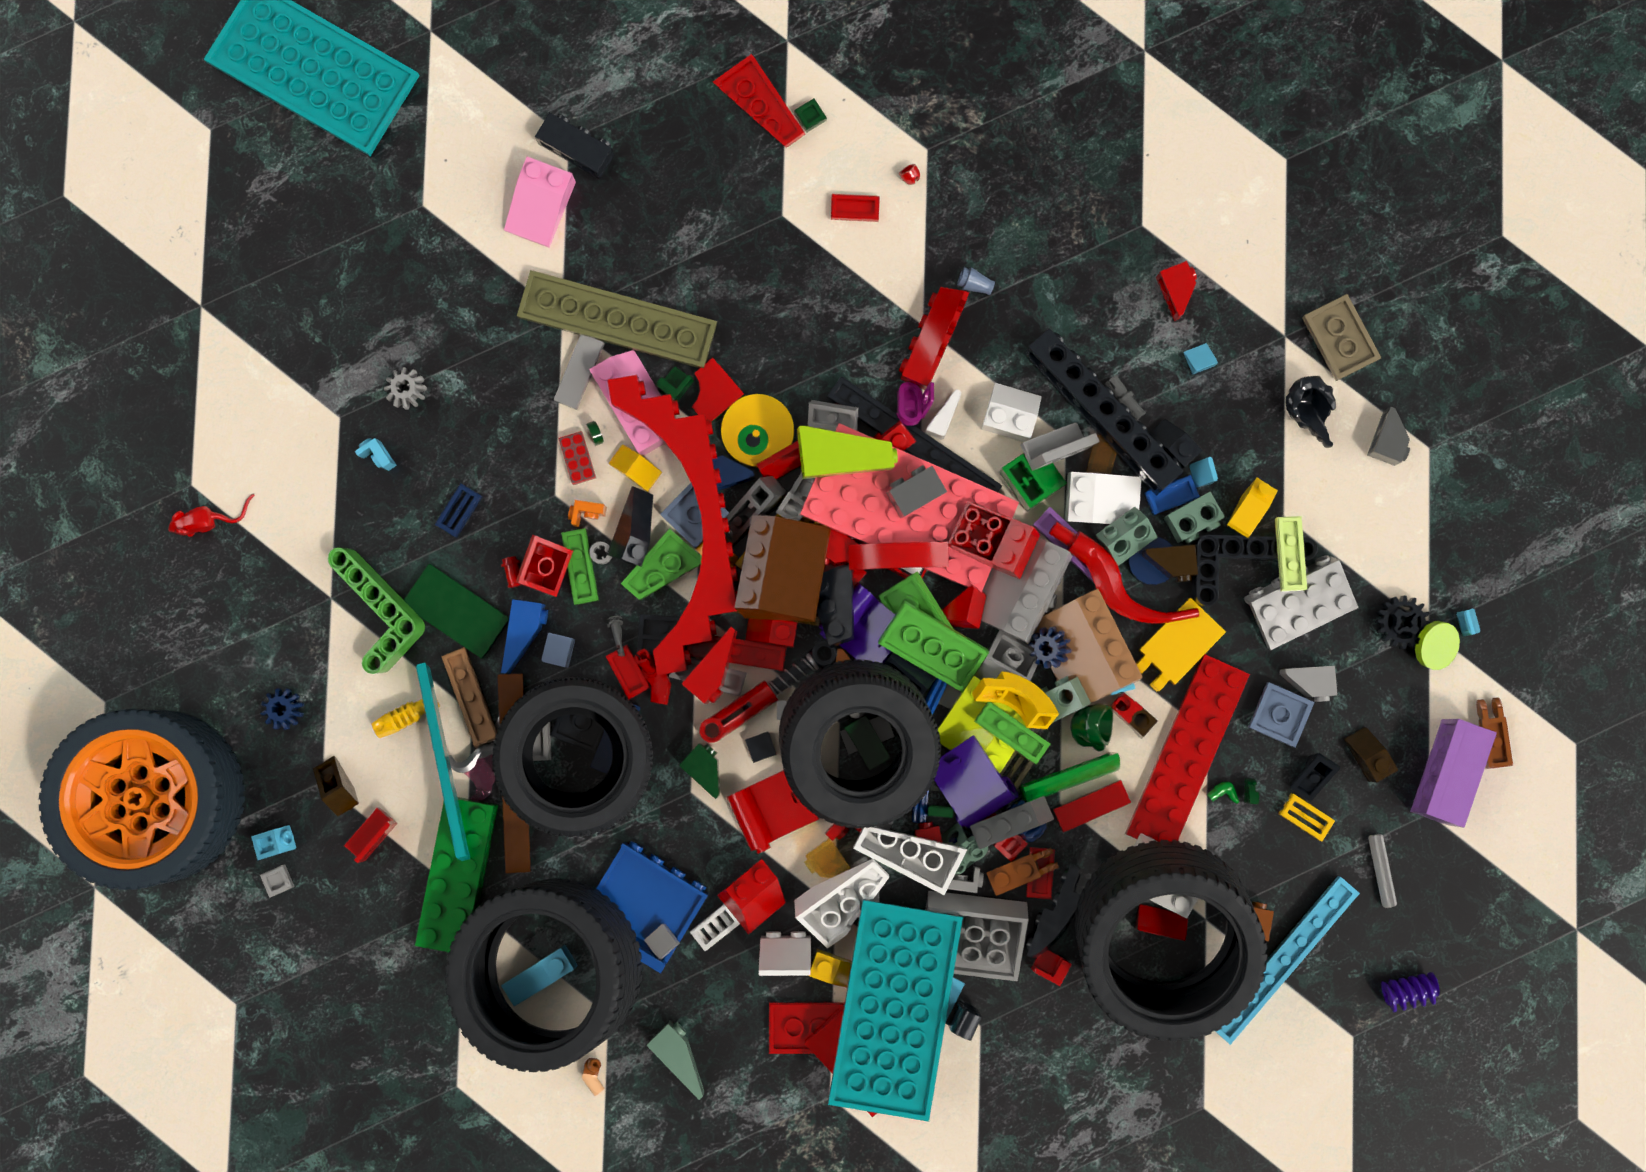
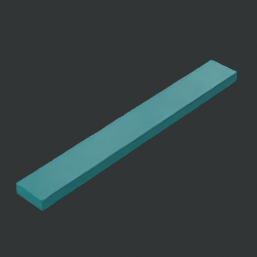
M426 663L418 664L416 669L455 856L457 859L465 861L470 859L433 679L430 667Z

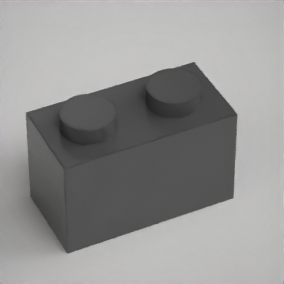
M922 465L911 472L912 478L906 481L900 478L890 484L891 490L886 492L900 518L905 517L947 492L933 466L926 469Z

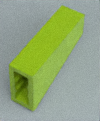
M799 426L797 429L802 479L891 470L895 467L894 463L898 462L897 450L892 448V442L808 426Z

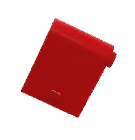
M784 770L726 797L750 850H756L757 854L770 849L769 843L819 820V817L810 812L794 795Z

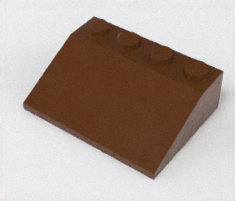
M752 515L734 608L744 618L815 622L831 529L778 516Z

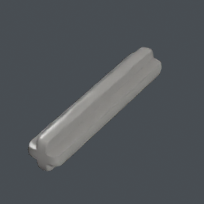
M1373 834L1368 839L1381 903L1383 907L1391 908L1397 905L1384 838L1382 834Z

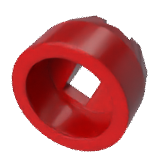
M916 164L908 165L899 173L901 179L908 185H914L915 181L920 179V171Z

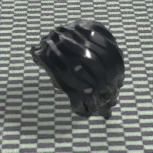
M1320 376L1302 377L1296 380L1289 389L1285 399L1286 409L1290 417L1296 421L1300 428L1309 429L1311 435L1315 436L1325 448H1331L1333 442L1330 441L1325 421L1331 414V410L1336 409L1333 388L1325 384Z

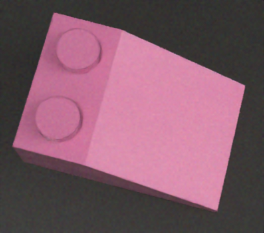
M526 157L517 180L504 231L550 248L576 183L573 174Z

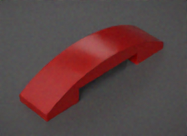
M948 542L848 545L849 570L949 567Z

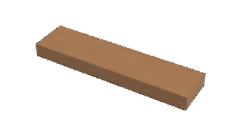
M463 647L441 656L474 747L478 748L494 741L497 731L467 649Z

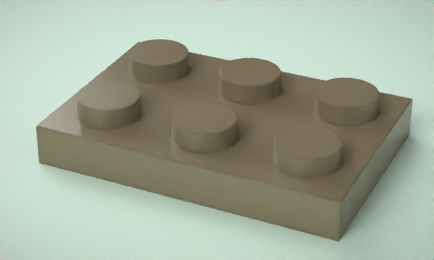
M1348 294L1302 317L1335 381L1381 359Z

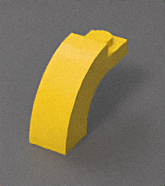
M1001 671L996 679L983 678L972 692L975 701L996 702L1011 707L1021 716L1026 728L1048 729L1059 715L1051 699L1038 686L1013 673Z

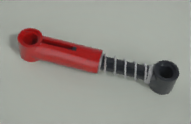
M827 641L817 643L813 649L808 651L809 653L804 659L801 658V661L796 665L792 664L790 669H784L783 674L780 676L776 675V678L772 681H762L704 720L699 728L701 737L709 743L720 741L778 701L779 693L783 694V691L788 687L791 688L794 683H800V679L804 676L808 677L810 672L816 671L819 668L823 669L824 666L832 664L837 657L836 648H831ZM827 647L831 650L832 655L829 660L823 661L818 658L817 652L820 648ZM742 708L744 712L725 725L722 723L723 720ZM711 723H715L719 727V733L714 738L706 734V727Z

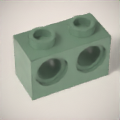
M1208 492L1164 517V520L1177 543L1185 540L1186 544L1199 537L1197 532L1205 528L1209 532L1220 526L1219 520L1225 516L1212 493ZM1202 508L1210 510L1211 518L1209 520L1202 518L1200 513ZM1181 519L1189 522L1190 529L1188 532L1180 529L1179 522Z
M1133 507L1097 533L1096 537L1100 545L1114 558L1119 566L1155 540L1157 535L1149 519L1140 510Z
M1068 676L1054 682L1055 688L1048 690L1046 686L1041 689L1051 699L1059 713L1053 722L1091 704L1078 677L1069 680ZM1066 689L1072 692L1073 700H1069L1065 696Z

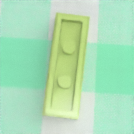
M1302 516L1276 517L1275 528L1280 592L1307 590Z

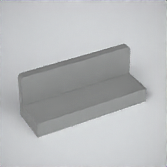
M1073 423L1025 441L1021 444V448L1033 471L1085 451L1100 441L1096 433L1083 437L1078 424Z

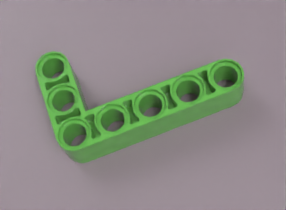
M334 548L328 554L329 565L390 627L362 659V667L367 673H386L421 637L425 630V624L417 613L355 550L350 548ZM343 554H345L346 561L344 564H342L341 562V556ZM360 570L363 575L361 581L357 577ZM376 587L379 590L378 598H375L374 596V590ZM393 604L396 608V612L394 615H392L390 612V608ZM409 621L412 623L413 626L411 633H409L407 630V624ZM393 639L396 642L395 650L391 648V641ZM376 657L380 660L379 668L375 666Z

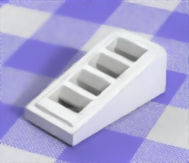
M956 389L927 426L925 431L927 435L940 440L944 439L961 396L960 390Z
M723 904L692 929L690 933L703 950L706 951L740 923ZM717 916H720L728 927L725 928ZM710 922H712V924L720 932L718 935L709 925ZM702 928H704L712 938L710 941L701 931Z

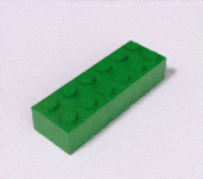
M457 797L470 859L461 861L455 856L445 803L443 802L415 946L450 952L451 943L455 940L454 936L457 931L461 929L460 926L479 907L498 804Z

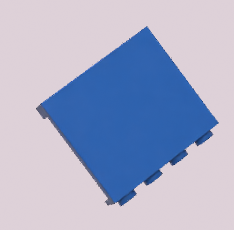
M630 841L629 844L624 842L596 889L601 891L602 895L608 896L612 903L615 902L619 906L618 909L622 910L626 915L625 918L630 921L631 928L636 933V941L640 945L639 952H641L642 956L640 961L661 974L677 946L663 959L659 960L644 940L661 924H666L680 942L709 893L705 891L707 887L696 880L692 883L685 879L686 874L675 867L670 870L664 866L663 863L665 861L658 856L651 854L649 857L642 852L643 847L633 841Z

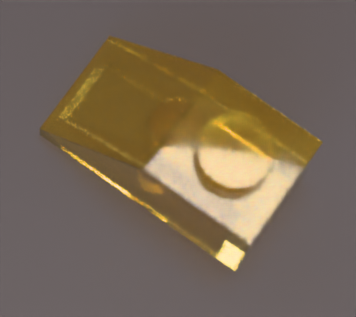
M827 838L805 854L807 858L804 861L805 865L812 874L817 872L820 877L833 878L851 869L830 838Z

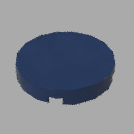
M1157 537L1128 558V567L1136 580L1147 585H1157L1169 579L1142 557V551L1145 549L1173 547L1167 540Z

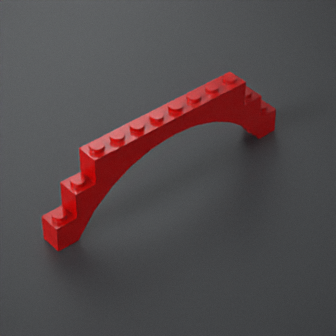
M637 375L608 379L613 407L644 423L666 442L682 463L694 487L699 505L703 533L700 573L691 600L676 626L653 650L657 675L688 670V665L692 664L690 651L685 650L684 645L713 641V635H717L715 620L710 621L709 616L737 611L734 607L738 591H735L734 581H738L736 566L731 567L729 557L734 556L732 542H727L725 533L730 532L728 518H723L721 508L726 506L724 494L718 493L717 484L721 483L719 468L714 469L713 459H717L715 444H710L709 435L713 434L711 419L706 420L705 414L676 419L675 415H680L678 401L673 400L671 394L643 399L642 396L646 395L644 380L640 381Z

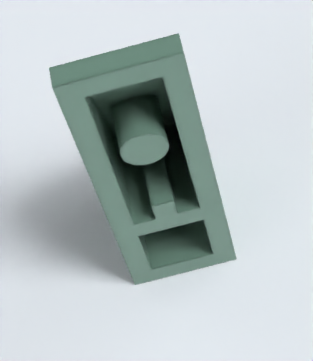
M670 1020L648 1042L647 1047L700 1100L704 1095V1089L688 1038L685 1036L687 1032L678 1022L674 1024Z

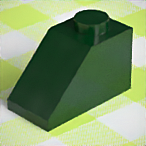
M699 743L679 766L712 797L717 799L720 795L719 760L715 757L717 752L708 743L704 746Z

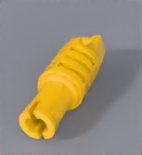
M423 699L414 703L409 701L405 705L387 712L371 723L377 737L382 738L394 734L412 725L414 722H418L421 716L426 714Z

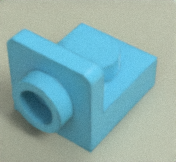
M376 438L366 439L359 444L360 448L355 451L357 456L365 458L373 453L371 458L378 468L382 466V468L389 471L397 466L382 442Z
M289 825L251 836L258 860L296 849L294 836Z

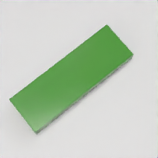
M586 528L561 533L564 547L573 550L567 568L574 605L599 601Z
M991 702L985 704L974 720L975 723L1036 765L1050 746L1049 742L1029 728H1026V726Z

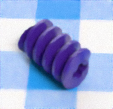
M1429 972L1427 976L1419 974L1417 978L1409 976L1407 980L1399 978L1398 982L1392 979L1388 981V984L1383 981L1381 982L1383 997L1393 1013L1397 1012V1004L1405 1011L1407 1009V1002L1410 1003L1413 1009L1417 1007L1416 1001L1418 1000L1423 1007L1426 1006V999H1429L1431 1004L1435 1005L1436 997L1440 995L1438 980L1433 972Z

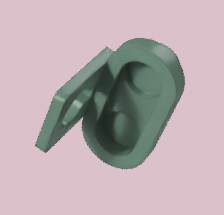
M959 823L941 835L943 843L967 849L955 874L963 873L965 869L977 860L982 859L988 851V846L979 850L974 836L967 839L965 831ZM958 832V842L955 844L949 843L950 836Z

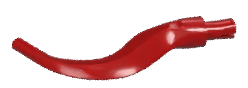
M1055 522L1050 529L1049 534L1067 545V550L1087 566L1095 587L1099 589L1106 605L1118 614L1145 623H1170L1199 617L1198 608L1166 613L1155 611L1136 603L1124 589L1118 564L1100 544L1081 531L1075 534L1058 522Z

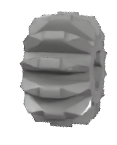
M403 367L401 374L393 370L394 379L386 378V381L391 385L384 387V391L389 393L386 397L387 400L394 401L393 405L397 408L402 405L405 410L409 409L410 402L414 407H418L416 399L424 400L425 396L420 392L427 390V387L422 385L424 378L417 376V371L414 369L408 372V369ZM403 386H405V387L409 386V387H410V389L408 390V392L405 391V390L402 391L401 388H402Z

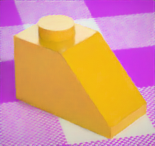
M1256 478L1242 494L1227 525L1249 538L1269 509L1278 490L1261 479Z
M817 949L809 976L832 985L847 988L852 961Z

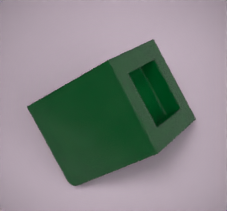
M674 367L666 378L663 379L661 377L655 386L664 395L671 394L673 400L679 401L693 384L694 380L692 376L686 375L679 368Z

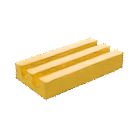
M1293 793L1290 794L1289 800L1285 802L1283 809L1278 813L1319 841H1323L1335 820ZM1293 803H1298L1327 822L1326 825H1322L1294 807ZM1291 810L1292 812H1294L1301 818L1305 819L1318 829L1322 830L1321 833H1317L1304 823L1300 822L1299 820L1288 814V811Z

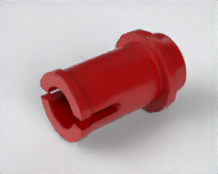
M516 556L502 559L503 564H501V567H504L508 588L521 586V584L515 582L520 570L518 565L520 560H517Z

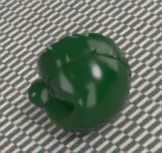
M1095 704L1078 710L1072 717L1070 724L1071 735L1076 743L1082 747H1093L1098 752L1103 751L1106 745L1109 744L1112 736L1113 709L1108 705Z

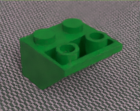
M1024 453L999 471L1026 511H1029L1067 484L1053 463L1032 471Z

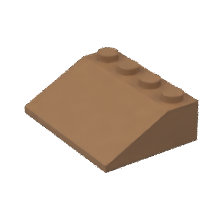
M1099 589L1087 593L1042 617L1035 633H1040V629L1043 627L1049 630L1050 627L1054 626L1057 628V632L1065 631L1063 639L1069 638L1071 640L1070 643L1066 644V647L1072 650L1071 653L1066 654L1067 662H1061L1060 667L1057 668L1051 666L1056 680L1058 681L1068 676L1069 680L1078 677L1091 703L1143 678ZM1066 689L1065 696L1067 699L1073 700L1072 692Z

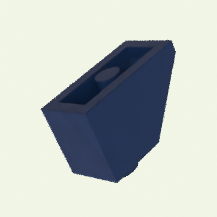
M717 456V459H713L714 469L719 468L721 483L717 484L718 491L755 480L753 471L724 456Z

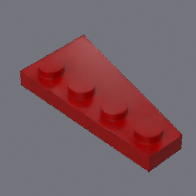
M752 54L713 81L722 92L785 148L806 135Z

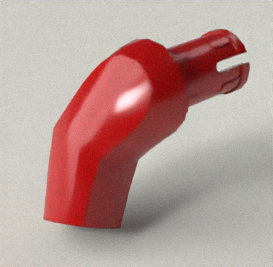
M639 650L636 653L639 657L635 655V661L642 667V674L651 685V702L668 705L671 690V681L668 674L657 675L655 660L648 650Z

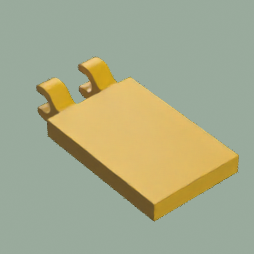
M1188 598L1177 611L1198 608V618L1164 623L1138 650L1143 655L1136 663L1141 674L1151 663L1161 672L1150 683V686L1156 692L1160 691L1168 681L1175 685L1226 633L1192 598Z

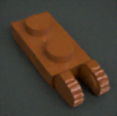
M1499 697L1493 698L1491 702L1495 718H1489L1486 701L1484 699L1477 700L1476 708L1479 726L1497 733L1485 769L1513 766L1507 720L1504 717L1501 699Z
M1049 848L1034 855L1032 853L987 872L986 874L995 895H1000L1043 877V874L1059 868L1056 862L1039 869L1036 862L1040 858L1050 856L1053 853L1052 849Z

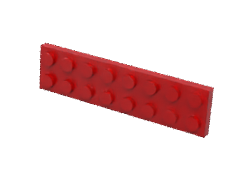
M1206 654L1202 656L1125 832L1126 835L1138 839L1142 833L1158 842L1160 840L1178 841L1250 674Z

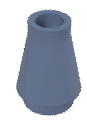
M964 267L958 278L957 285L962 287V290L990 295L995 281L988 279L972 267L969 269Z

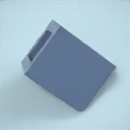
M548 633L542 662L568 668L575 639Z

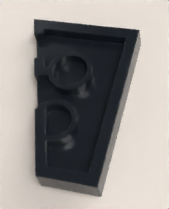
M849 562L823 572L817 612L828 645L831 648L854 639V570H849Z

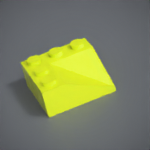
M973 676L938 727L940 743L947 749L952 750L974 735L1000 774L1015 750L974 722L987 702L974 700L972 692L981 680ZM991 702L1025 726L1023 719L1014 709L1002 703Z

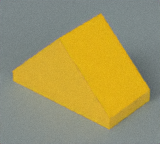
M623 444L608 463L647 492H649L662 474L659 469L644 457Z

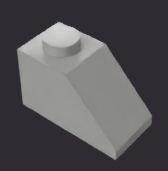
M1335 666L1279 670L1280 675L1305 697H1314V702L1330 701L1329 696H1337Z

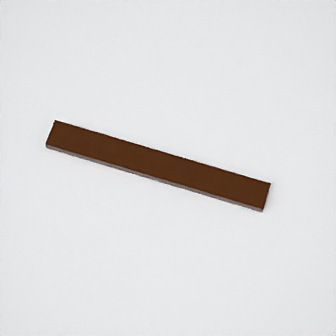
M523 673L497 675L499 725L511 706L523 696ZM502 796L505 873L531 872L529 825L509 808L510 806L506 804Z

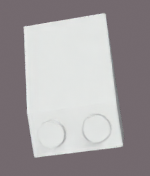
M1069 472L1067 476L1065 521L1111 524L1133 507L1139 510L1141 479L1133 476Z
M779 931L766 932V936H761L759 976L810 975L811 936H806V932L793 931L791 936H781Z

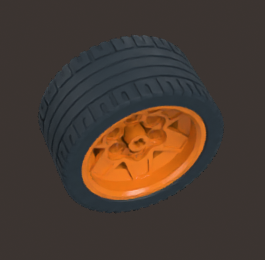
M123 709L100 714L96 718L87 720L85 724H80L76 727L75 731H71L67 738L60 742L59 747L52 753L53 757L49 759L48 767L44 769L42 775L44 778L40 783L41 792H39L38 799L40 804L38 805L39 811H41L40 821L44 826L42 829L48 837L46 839L49 845H52L55 855L58 854V859L63 864L65 863L69 870L75 871L77 876L86 878V881L96 883L98 886H107L109 889L135 890L184 879L200 872L201 869L208 867L211 862L218 858L219 854L225 851V847L230 844L232 836L237 832V825L240 824V816L243 814L244 807L242 806L245 803V796H243L245 786L242 781L244 779L243 774L240 773V764L236 761L237 757L231 751L232 748L228 743H225V739L218 735L214 728H210L204 721L176 711ZM152 752L164 757L169 763L158 767ZM122 759V765L120 769L113 767L119 760ZM143 766H145L148 771L147 777L145 779L142 778L140 774V770ZM165 778H167L170 783L169 789L167 791H165L162 787V781ZM121 780H124L126 783V788L123 792L119 789V782ZM183 787H185L186 795L185 807L175 799V795ZM165 803L170 808L167 816L162 812V807ZM121 805L126 809L124 817L119 815V807ZM142 817H145L148 821L146 829L141 827L140 821ZM158 828L169 832L166 837L153 843L155 831ZM120 829L122 832V838L118 836L114 831Z

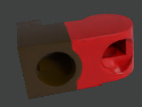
M1124 692L1110 705L1113 712L1141 739L1158 722L1155 717Z

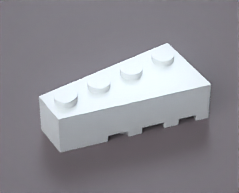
M875 826L862 828L853 846L857 851L942 895H945L967 851L964 847Z

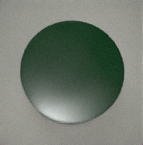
M596 421L587 423L586 427L595 446L602 444L604 440Z

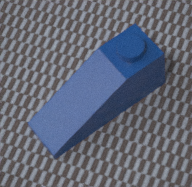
M512 599L501 673L511 674L542 630V624L546 625L548 610H545L544 604Z

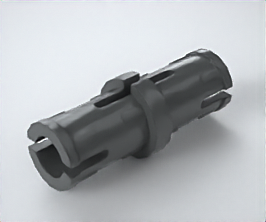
M1117 374L1104 384L1112 390L1114 397L1119 403H1123L1129 408L1132 417L1136 421L1146 414L1133 397L1134 393L1128 391Z

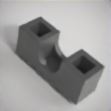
M1042 796L971 825L970 828L980 850L1054 820L1045 796Z

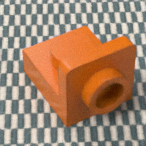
M575 500L574 506L571 505L569 508L568 520H572L571 524L573 526L579 527L581 513H584L585 518L598 520L599 516H606L607 507L604 504Z

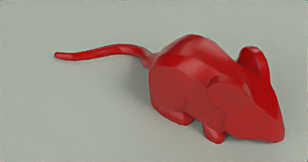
M253 494L248 497L241 515L236 519L212 512L207 506H202L186 513L182 511L176 512L172 516L168 531L191 537L196 532L204 533L212 530L215 527L214 519L227 523H237L244 518L248 504L255 495Z

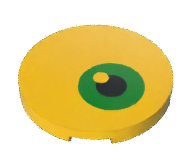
M752 394L740 398L729 407L722 421L721 435L725 448L736 461L743 465L757 468L756 464L792 444L794 424L788 409L780 401L768 395Z

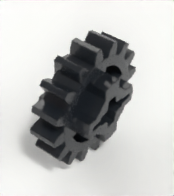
M1404 595L1400 596L1398 600L1397 597L1390 598L1391 604L1389 602L1382 603L1385 610H1377L1376 613L1381 616V619L1375 620V623L1380 624L1381 628L1377 629L1376 632L1384 633L1382 641L1391 640L1390 647H1396L1397 644L1399 649H1406L1407 645L1409 648L1415 647V641L1419 643L1420 638L1418 636L1426 625L1431 623L1425 619L1430 613L1422 611L1425 605L1423 603L1416 605L1417 598L1414 597L1408 600L1407 596ZM1404 606L1409 608V610L1403 612L1401 609H1398L1397 607ZM1401 618H1406V621H1404V627H1400V624L1402 623ZM1403 633L1405 636H1408L1409 638L1402 639L1397 637V635Z

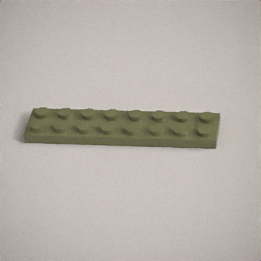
M530 270L517 313V317L523 320L578 335H585L603 342L698 368H704L717 326V321L532 270Z

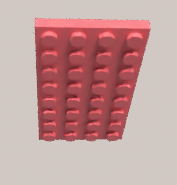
M840 423L835 432L872 438ZM896 448L898 462L894 463L895 467L891 470L816 477L799 514L866 544L949 542L967 501L1013 518L1019 502ZM922 465L926 469L933 466L947 492L905 517L900 518L886 492L891 490L890 484L900 478H903L904 481L912 478L911 472ZM948 547L949 567L924 568L967 588L970 585H974L981 593L992 569Z

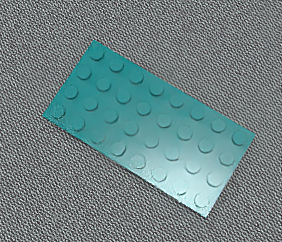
M240 0L204 58V61L368 156H371L420 76L413 69L292 0Z
M862 899L828 1105L929 1122L963 920L962 916Z

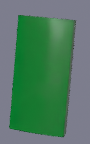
M1110 752L1019 785L1022 798L1028 803L1042 796L1047 797L1119 771L1120 757L1118 753Z

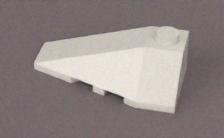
M874 859L864 862L813 886L795 899V918L826 948H829L849 933L853 922L857 917H860L862 899L869 901L874 899L888 880L889 874Z

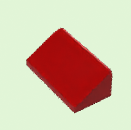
M1139 904L1134 928L1139 931L1185 941L1188 918L1173 911Z

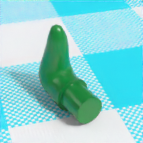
M1228 781L1219 783L1207 793L1212 802L1220 796L1222 797L1224 794H1227L1234 803H1239L1235 787Z

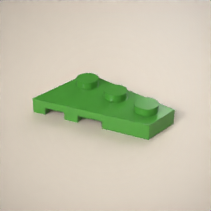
M669 528L647 553L642 567L636 566L621 584L635 597L642 600L700 566L702 556Z

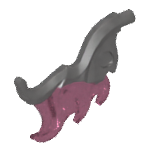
M499 717L495 724L496 731L499 728ZM494 741L478 747L463 762H457L452 755H449L451 768L458 773L467 775L476 786V793L469 797L470 800L481 801L492 791V786L495 782L492 764Z

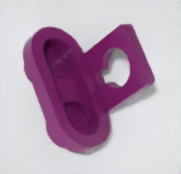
M905 382L900 386L897 392V416L904 425H916L921 418L925 417L934 402V382L928 384L923 394L919 386L914 383Z

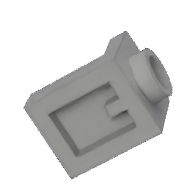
M973 866L971 880H968V875L955 874L948 889L977 893L978 887L982 888L984 873L980 872V867Z

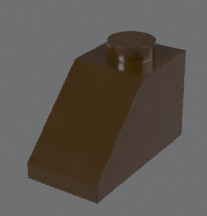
M1195 545L1151 548L1142 551L1143 558L1166 577L1176 578V582L1191 581L1192 576L1198 575Z
M1363 727L1344 738L1368 782L1377 783L1399 771L1386 748L1367 727Z
M335 756L313 768L321 800L337 817L359 804L355 788Z

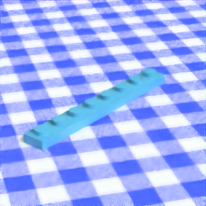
M1337 876L1267 958V961H1265L1267 964L1266 971L1263 972V982H1260L1261 987L1258 993H1255L1253 1001L1249 1002L1245 1011L1242 1010L1241 1015L1236 1019L1234 1018L1229 1025H1224L1222 1029L1215 1032L1231 1045L1360 893L1342 877Z

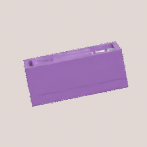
M1442 719L1410 812L1445 825L1465 828L1497 733L1461 719Z

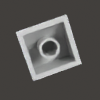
M995 383L981 430L1022 442L1030 440L1042 396Z

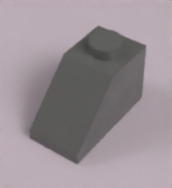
M1389 407L1383 411L1367 456L1393 466L1405 461L1410 452L1408 447L1410 438L1395 408Z

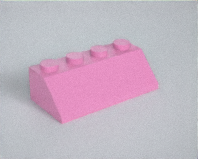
M634 350L609 357L589 369L637 452L642 457L666 443L644 423L613 407L611 404L607 380L637 375L640 381L644 380L646 395L642 396L643 399L661 396Z

